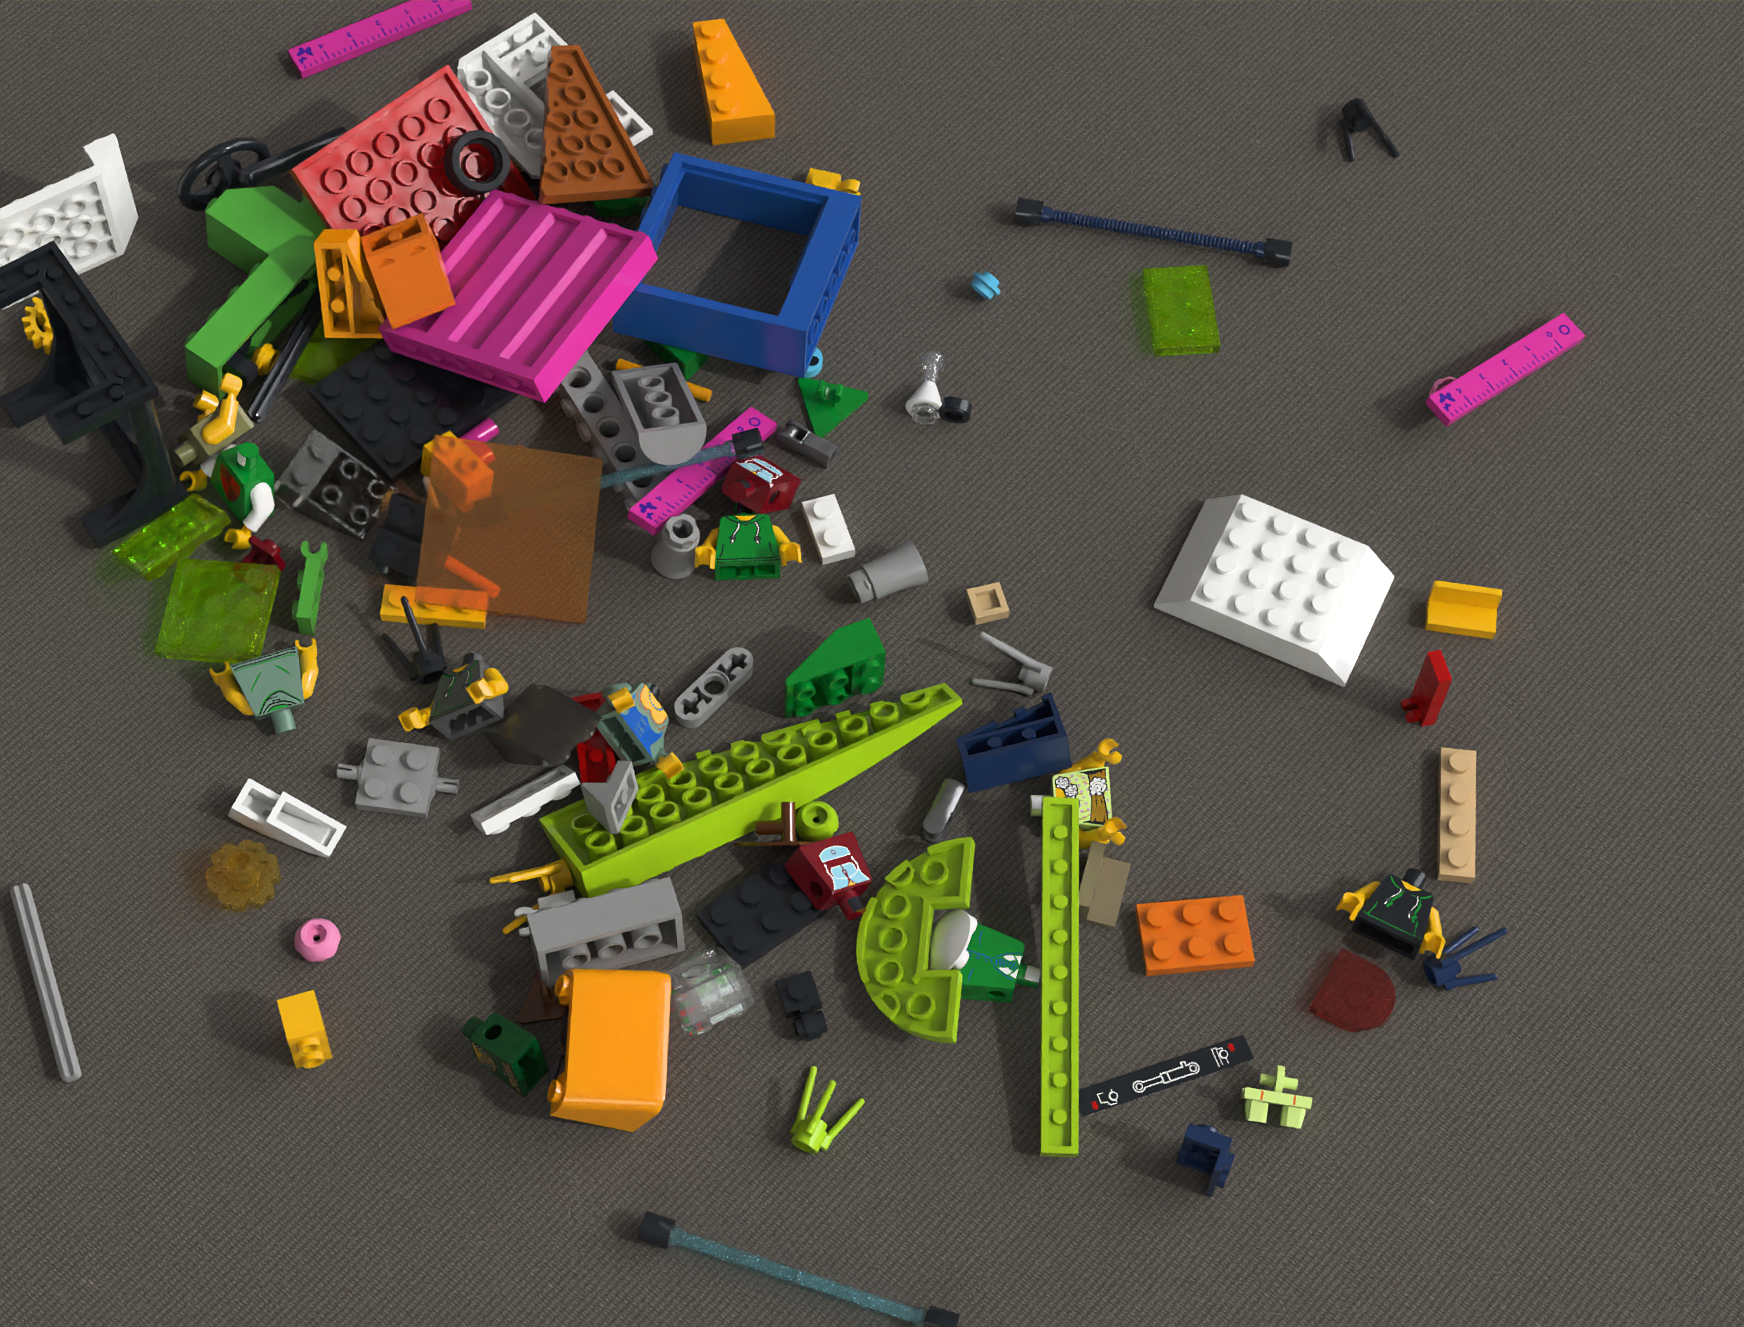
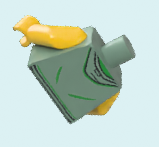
M311 638L312 645L307 648L301 647L299 640H296L295 647L233 664L231 667L228 661H224L226 669L223 672L215 673L212 667L209 669L214 683L221 689L225 699L243 715H254L256 721L271 717L276 735L286 734L297 729L291 711L304 707V700L313 694L319 673L316 658V640Z

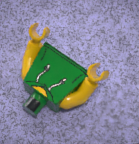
M738 502L734 505V515L721 517L720 526L712 529L703 544L695 549L694 567L698 568L700 564L710 565V569H715V581L780 578V557L781 566H787V561L791 560L797 561L798 564L802 563L800 545L791 542L778 526L772 525L768 515H755L753 510Z

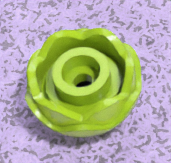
M811 801L797 810L795 814V827L801 839L817 842L833 836L834 832L838 830L839 819L834 808L827 803ZM819 819L820 821L815 823L813 820Z

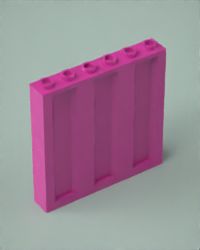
M494 189L441 252L456 305L396 329H392L387 317L378 329L392 352L545 403L658 260V257L653 248L652 240L641 231L635 232L614 223L609 224L595 220L587 215H578L564 208H555L545 204L541 205L537 200H528L518 197L513 193H505Z

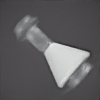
M927 352L920 359L919 364L925 370L923 383L905 405L911 419L921 425L934 424L937 419L941 418L938 409L941 407L942 402L936 387L938 372L945 369L946 362L943 360V356L937 352Z

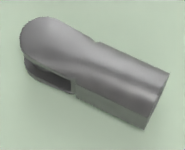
M788 420L785 425L786 430L778 433L776 436L777 441L783 447L801 453L827 468L832 465L839 452L838 446L815 435L794 420Z
M950 778L944 779L932 807L923 822L924 838L927 842L937 844L945 838L951 820H953L966 793L965 785Z

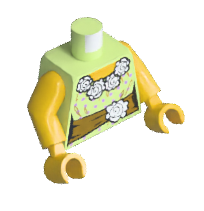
M1104 739L1098 745V752H1092L1073 763L1072 767L1061 770L1058 774L1052 776L1050 795H1030V815L1041 816V801L1043 797L1079 798V848L1082 850L1089 849L1092 841L1107 844L1111 840L1115 845L1123 844L1125 837L1117 831L1126 829L1127 826L1118 817H1112L1109 767H1104V762L1106 761L1113 765L1121 761L1122 755L1117 751L1109 754L1119 744L1113 739Z

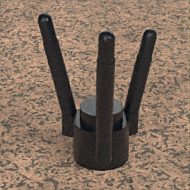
M1363 99L1350 100L1343 106L1342 114L1344 118L1340 120L1339 124L1344 132L1350 162L1355 161L1350 130L1354 129L1356 132H1362L1370 126L1394 157L1400 156L1399 151L1376 122Z
M402 596L400 600L419 649L413 654L412 663L387 633L382 634V639L406 668L411 681L418 679L419 683L423 685L434 683L440 680L448 668L443 656L439 625L437 623L432 624L435 652H433L431 648H426L406 596Z

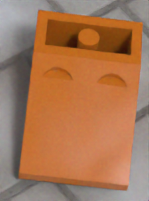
M423 213L360 237L368 265L392 329L410 324L418 319L456 305L437 240Z

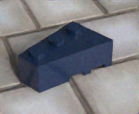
M1051 692L1042 696L1041 703L1027 710L1023 706L1013 710L1014 716L999 724L993 720L956 739L961 768L969 793L1072 767L1067 734Z

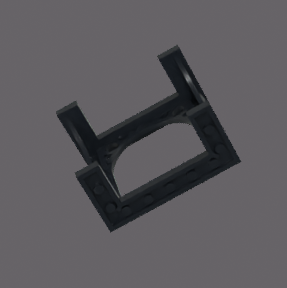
M53 240L0 267V310L39 290L53 334L50 355L40 372L32 381L1 396L0 404L17 429L45 415L46 421L63 446L97 428L102 432L138 484V487L80 517L83 527L98 549H101L188 502L190 499L187 491L174 474L153 402V399L160 395L158 387Z

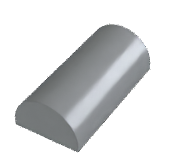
M677 362L611 371L612 383L643 453L650 460L662 465H676L688 461L699 452L706 439V422Z

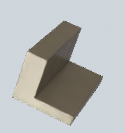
M1092 841L1079 889V921L1114 930L1131 864L1103 857L1106 844Z

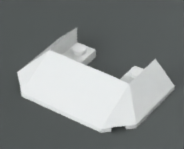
M533 13L461 57L457 69L458 80L494 135L502 140L509 156L531 179H540L544 103L529 87L546 77L547 55L551 46L567 45L536 13ZM614 91L606 94L633 146L653 134V130Z

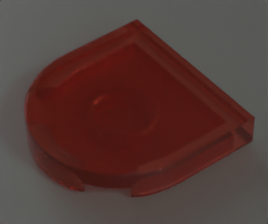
M1342 948L1310 1006L1309 1012L1350 1032L1378 1028L1388 1020L1394 1008L1396 1000L1394 985L1381 968Z

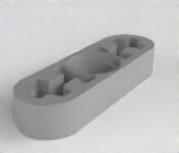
M740 647L731 648L725 652L676 699L674 715L677 723L684 728L691 729L700 726L750 679L754 670L752 654ZM741 661L744 662V669L736 667L731 672L732 662L739 664ZM718 681L724 686V689L721 693L713 695L707 693L704 687L708 682ZM697 704L696 714L692 712L684 714L685 706L691 709Z

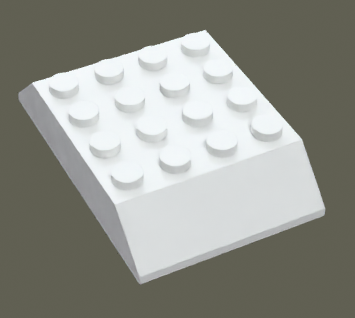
M1245 495L1206 499L1157 597L1154 608L1345 687L1393 582L1394 575L1367 545Z

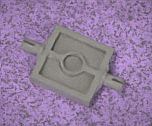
M369 738L366 754L360 766L339 763L337 769V778L357 780L358 791L355 806L356 809L427 818L430 802L435 796L436 791L457 795L459 788V779L441 778L438 776L439 747Z

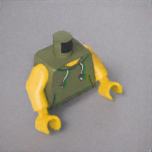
M226 373L223 376L218 389L228 393L226 399L221 400V406L217 410L219 400L215 395L203 390L202 394H198L195 397L193 407L203 411V413L197 417L196 425L177 437L179 445L170 450V455L178 466L184 467L191 461L196 466L254 427V424L236 400L242 388V380L239 377L230 373Z

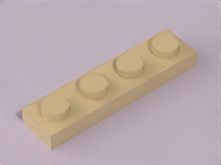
M1441 747L1438 762L1437 880L1472 884L1475 879L1476 751Z

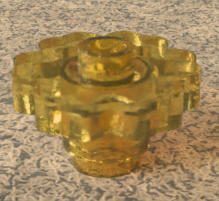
M248 839L241 841L238 847L227 843L211 856L213 866L205 871L207 888L212 897L219 898L222 908L242 913L249 905L254 908H262L266 902L274 898L275 890L273 886L281 881L279 863L275 855L267 854L263 843H254Z

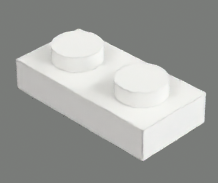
M835 494L802 502V511L822 565L855 557V548Z

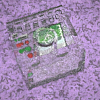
M718 945L661 971L662 973H667L671 979L670 1011L677 1024L689 1036L703 1034L709 1031L713 1024L726 1018L738 1017L745 1012L746 1008L755 1004L741 966Z

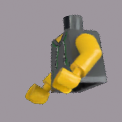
M468 653L463 657L462 666L441 676L435 698L429 707L418 710L417 707L409 708L400 713L398 719L406 732L414 728L420 729L424 726L432 725L452 741L504 718L503 694L508 691L509 686L497 669L490 668L484 663V658L480 654Z

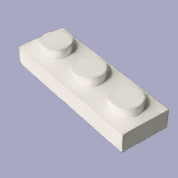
M562 764L472 813L470 816L475 826L485 835L498 834L505 831L512 821L520 817L534 815L541 809L540 806L551 800L565 798L572 792V788L580 785L576 773Z

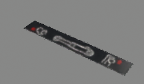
M1244 1035L1081 1089L1079 1090V1106L1085 1117L1253 1060L1254 1057Z

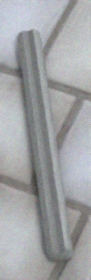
M22 883L13 886L10 889V894L58 1071L62 1081L69 1083L78 1080L82 1073L33 895L29 885Z

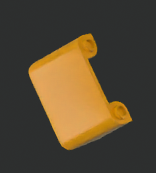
M567 969L563 974L559 975L555 984V995L559 997L561 1005L569 1006L565 1071L556 1080L553 1079L548 1088L547 1098L551 1102L550 1116L634 1132L660 1112L665 1099L671 995L670 976L667 973L651 970Z

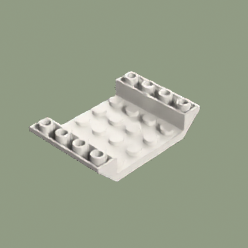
M114 133L83 146L89 166L88 169L78 171L64 180L47 185L33 194L16 199L11 204L0 208V267L53 240L78 275L124 254L137 223L138 214L117 137ZM39 290L3 308V310L38 294Z

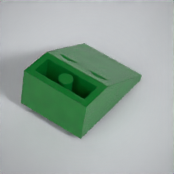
M870 618L836 629L785 680L784 715L786 719L795 716L805 717L815 709L826 705H839L849 697L860 693L864 695L870 694L880 686H883L886 651Z

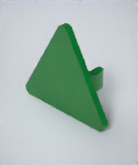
M805 377L798 379V386L813 432L821 438L825 437L864 404L869 397L866 391L845 387L842 384L836 385L827 383L825 380L819 381Z

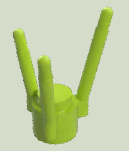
M811 1066L796 1121L790 1131V1134L793 1135L791 1138L792 1144L813 1155H816L819 1149L827 1151L835 1136L865 1103L863 1098L858 1099L827 1133L825 1131L827 1124L820 1118L836 1086V1082L831 1080L823 1092L813 1115H808L805 1119L817 1073L816 1066Z

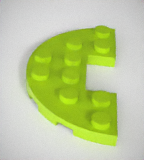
M972 837L956 838L927 847V852L910 862L906 859L885 877L886 883L879 890L875 898H870L858 929L856 944L857 965L861 980L872 1001L894 1025L913 1036L928 1041L956 1044L963 975L959 969L928 970L934 910L969 909L975 842Z

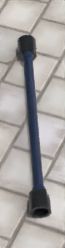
M1018 197L1014 223L1040 227V222L1049 223L1053 221L1055 223L1057 221V223L1061 222V224L1065 222L1066 225L1069 223V225L1073 224L1076 226L1077 224L1078 227L1081 225L1086 228L1090 227V229L1094 227V229L1098 228V230L1102 229L1103 231L1106 229V231L1110 230V232L1114 231L1115 233L1118 231V233L1122 232V234H1125L1126 232L1127 235L1130 233V235L1134 234L1137 236L1138 234L1139 237L1142 235L1152 239L1154 237L1155 239L1159 238V240L1163 238L1164 241L1167 239V241L1171 240V242H1174L1175 240L1176 243L1179 241V243L1183 242V244H1186L1187 242L1189 245L1190 243L1191 245L1195 244L1201 247L1204 245V247L1208 246V248L1212 246L1213 249L1216 247V249L1220 248V250H1223L1224 248L1225 251L1228 249V251L1232 250V252H1235L1236 250V252L1240 251V253L1244 252L1245 254H1253L1255 257L1263 258L1262 263L1283 267L1289 266L1292 250L1291 241L1266 238V242L1258 241V243L1255 242L1253 244V242L1249 243V241L1245 242L1243 240L1241 242V240L1237 241V239L1233 240L1232 238L1229 240V238L1225 239L1220 236L1217 238L1212 235L1208 236V234L1204 236V234L1200 235V233L1196 234L1195 232L1192 234V232L1188 233V231H1185L1184 233L1183 230L1180 232V230L1176 231L1173 229L1172 231L1171 228L1168 230V228H1159V226L1155 228V226L1151 227V225L1147 226L1145 224L1143 226V224L1139 225V223L1135 224L1134 222L1131 224V222L1127 223V221L1123 222L1122 220L1119 222V220L1115 221L1110 218L1108 220L1106 218L1102 219V217L1098 219L1097 216L1095 218L1094 216L1090 217V215L1086 217L1085 214L1082 216V214L1078 215V213L1074 215L1073 212L1070 214V212L1066 213V211H1063L1062 213L1060 210L1058 212V210L1054 211L1051 207L1043 206L1044 201Z

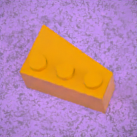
M324 229L314 241L325 338H383L378 328L386 320L387 314L368 265L357 229Z

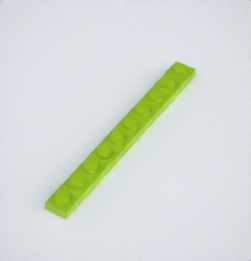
M1043 797L1041 801L1040 1156L1077 1157L1079 1154V798Z

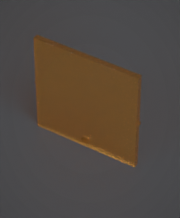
M434 435L414 602L496 613L498 616L507 614L584 625L586 622L603 459L524 448L520 444L510 446Z

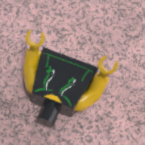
M1408 868L1403 879L1387 875L1382 882L1373 881L1353 893L1346 892L1342 896L1335 910L1338 912L1340 909L1348 911L1351 914L1349 917L1351 921H1354L1356 918L1351 931L1412 960L1415 959L1418 951L1423 954L1425 950L1434 952L1436 954L1435 958L1440 959L1445 939L1442 936L1439 912L1432 907L1434 896L1422 889L1427 877L1420 870Z

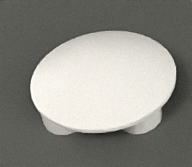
M954 909L944 914L934 924L931 934L928 970H950L951 968L960 970L966 964L969 958V953L966 949L971 935L977 927V920L962 909Z

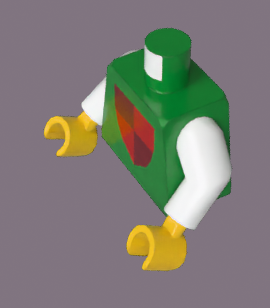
M245 442L240 445L229 444L202 462L200 470L184 471L180 475V481L192 479V485L186 491L205 489L207 477H211L210 483L243 525L242 529L227 530L224 536V541L234 543L232 549L245 550L251 546L248 542L251 532H257L269 516L274 515L275 506L273 472L259 455L258 447L253 443Z

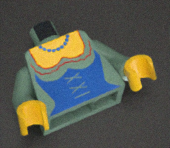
M621 682L605 686L601 692L605 702L590 719L620 760L632 761L633 767L651 762L656 768L662 770L669 780L684 770L678 757L672 752L667 754L664 750V734L669 719L657 701L660 696L659 688L649 682H639L633 685Z

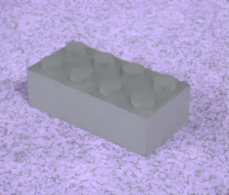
M670 877L650 879L641 885L626 889L616 888L607 894L589 899L579 898L570 904L555 908H542L533 914L527 915L533 955L541 982L546 981L547 986H555L559 975L570 968L615 970L685 951L682 913Z

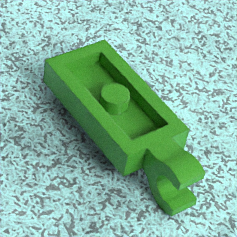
M303 541L301 553L305 562V569L298 572L297 589L301 591L299 600L293 601L292 620L297 621L300 634L314 635L324 580L323 568L329 553L326 542L321 543L319 552L310 553L308 541Z

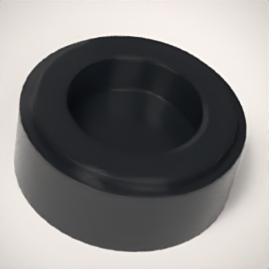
M944 397L941 399L942 405L937 412H939V416L943 420L957 424L970 420L972 405L968 401L958 397Z

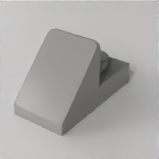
M617 761L612 774L607 777L606 783H581L589 813L611 834L619 833L639 789L632 761Z

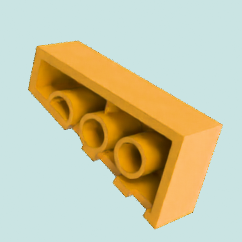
M716 19L693 22V49L712 145L775 138V113L725 20Z

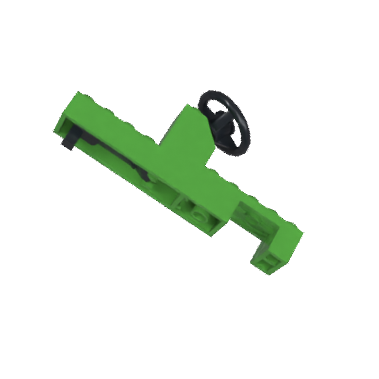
M253 137L229 140L201 154L182 174L176 191L182 206L195 212L205 211L208 247L249 274L248 279L241 286L237 285L231 290L224 305L220 309L215 308L207 317L206 324L198 332H192L184 344L187 380L202 390L215 395L219 401L227 394L218 389L223 376L226 373L233 374L242 380V384L248 387L258 376V366L252 362L255 350L258 347L262 348L266 343L272 344L306 307L318 286L314 241L324 229H327L304 194L300 202H297L275 186L255 187L256 185L245 187L243 182H239L238 176H240L241 165L239 161L232 159V153L253 151L258 156L257 162L271 156L267 145ZM217 160V163L209 170L205 177L207 186L190 194L191 185L197 176Z

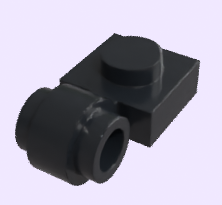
M811 971L775 981V987L786 1018L799 1015V1017L793 1019V1026L798 1040L806 1039L808 1042L821 1038L822 1033L827 1032L828 1029L823 1012L821 1010L815 1012V1010L822 1008V1001Z

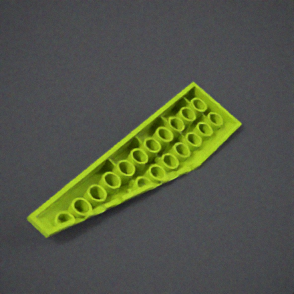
M946 683L903 694L899 702H883L882 700L869 704L870 710L851 715L850 710L836 713L835 720L820 724L819 719H814L762 734L761 741L758 742L744 740L730 743V750L712 755L710 749L695 753L697 759L682 763L684 770L670 780L662 770L653 767L635 775L639 789L618 834L608 832L589 813L585 799L539 818V822L558 857L566 861L573 883L584 898L589 899L607 894L616 888L626 889L637 886L652 877L668 872L678 865L703 856L715 848L754 831L757 821L781 818V802H795L796 810L842 785L945 718L963 704L962 698Z

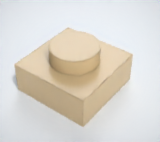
M1000 582L966 589V599L975 625L1009 617V608Z

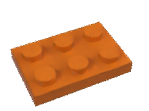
M1243 895L1136 904L1135 914L1146 976L1253 967L1255 958Z

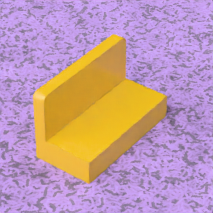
M1434 581L1427 599L1425 630L1493 639L1496 633L1497 608L1502 598V590Z

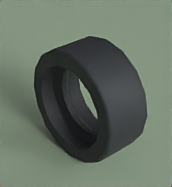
M474 130L468 131L451 141L445 150L443 164L445 175L455 188L462 193L480 195L502 185L509 173L510 158L508 150L501 139L491 132ZM477 143L483 145L493 157L494 171L490 178L485 181H471L465 176L460 167V153L469 144Z

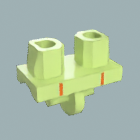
M1277 1065L1274 1075L1261 1073L1259 1084L1273 1086L1272 1091L1249 1087L1242 1088L1241 1099L1245 1100L1244 1110L1245 1120L1266 1123L1268 1104L1282 1106L1279 1126L1300 1129L1305 1117V1111L1311 1109V1097L1282 1093L1283 1088L1297 1090L1298 1079L1285 1077V1066Z

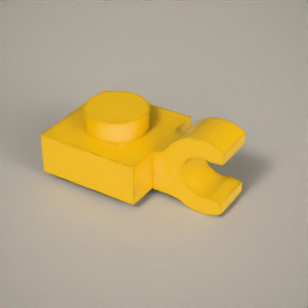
M810 168L805 183L860 196V192H858L859 181L846 179L841 182V174Z

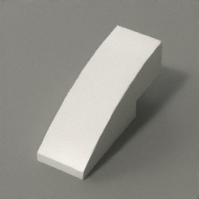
M250 778L227 815L235 821L272 839L325 858L330 857L346 829V826L289 794L282 792L280 796Z

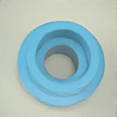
M984 271L982 274L975 272L972 275L973 281L970 283V286L982 297L990 301L994 295L998 296L1001 291L997 287L1000 282L987 271Z

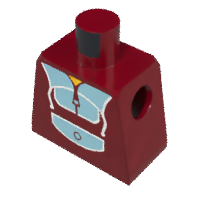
M761 455L739 461L736 458L730 466L721 491L733 501L741 503L756 513L764 514L789 509L802 479Z
M852 831L800 846L784 865L787 872L816 909L823 911L839 906L848 921L861 916L866 911L859 897L872 883V877Z

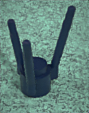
M1474 926L1445 946L1440 959L1435 958V953L1428 956L1427 960L1423 962V969L1431 985L1435 988L1442 985L1447 992L1458 986L1496 980L1497 975L1495 973L1456 979L1457 974L1461 973L1458 960L1505 935L1508 932L1507 928L1502 927L1461 950L1451 953L1478 933L1479 928Z

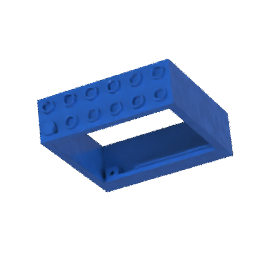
M674 152L669 165H663L659 186L654 185L652 189L649 207H644L641 212L638 230H633L635 232L641 231L648 235L652 240L655 252H657L678 205L809 237L788 287L790 290L779 316L643 284L644 276L612 317L613 332L804 378L859 244L862 196Z

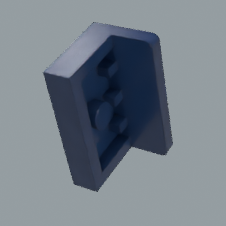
M1189 1123L1176 1163L1211 1175L1205 1195L1212 1197L1216 1186L1224 1187L1235 1157L1234 1153L1228 1152L1232 1138L1218 1134V1131L1209 1125L1198 1124L1196 1126Z

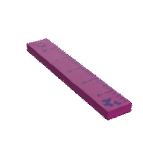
M410 0L289 49L288 55L299 75L304 79L472 10V2L470 0Z
M1562 313L1430 395L1425 404L1447 427L1582 342L1585 335L1565 313Z
M749 407L703 446L695 456L683 463L631 507L627 518L655 536L663 529L672 516L677 517L728 473L731 464L737 458L732 434L758 427L764 442L776 431L777 423L753 407Z

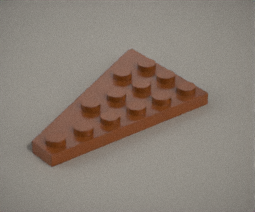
M580 45L551 46L547 55L539 184L540 204L651 196L654 183Z

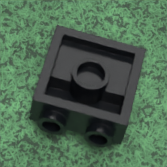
M395 493L384 526L378 527L368 559L376 562L375 568L383 573L394 575L398 571L406 574V581L415 586L426 587L427 583L440 581L460 517L404 494Z

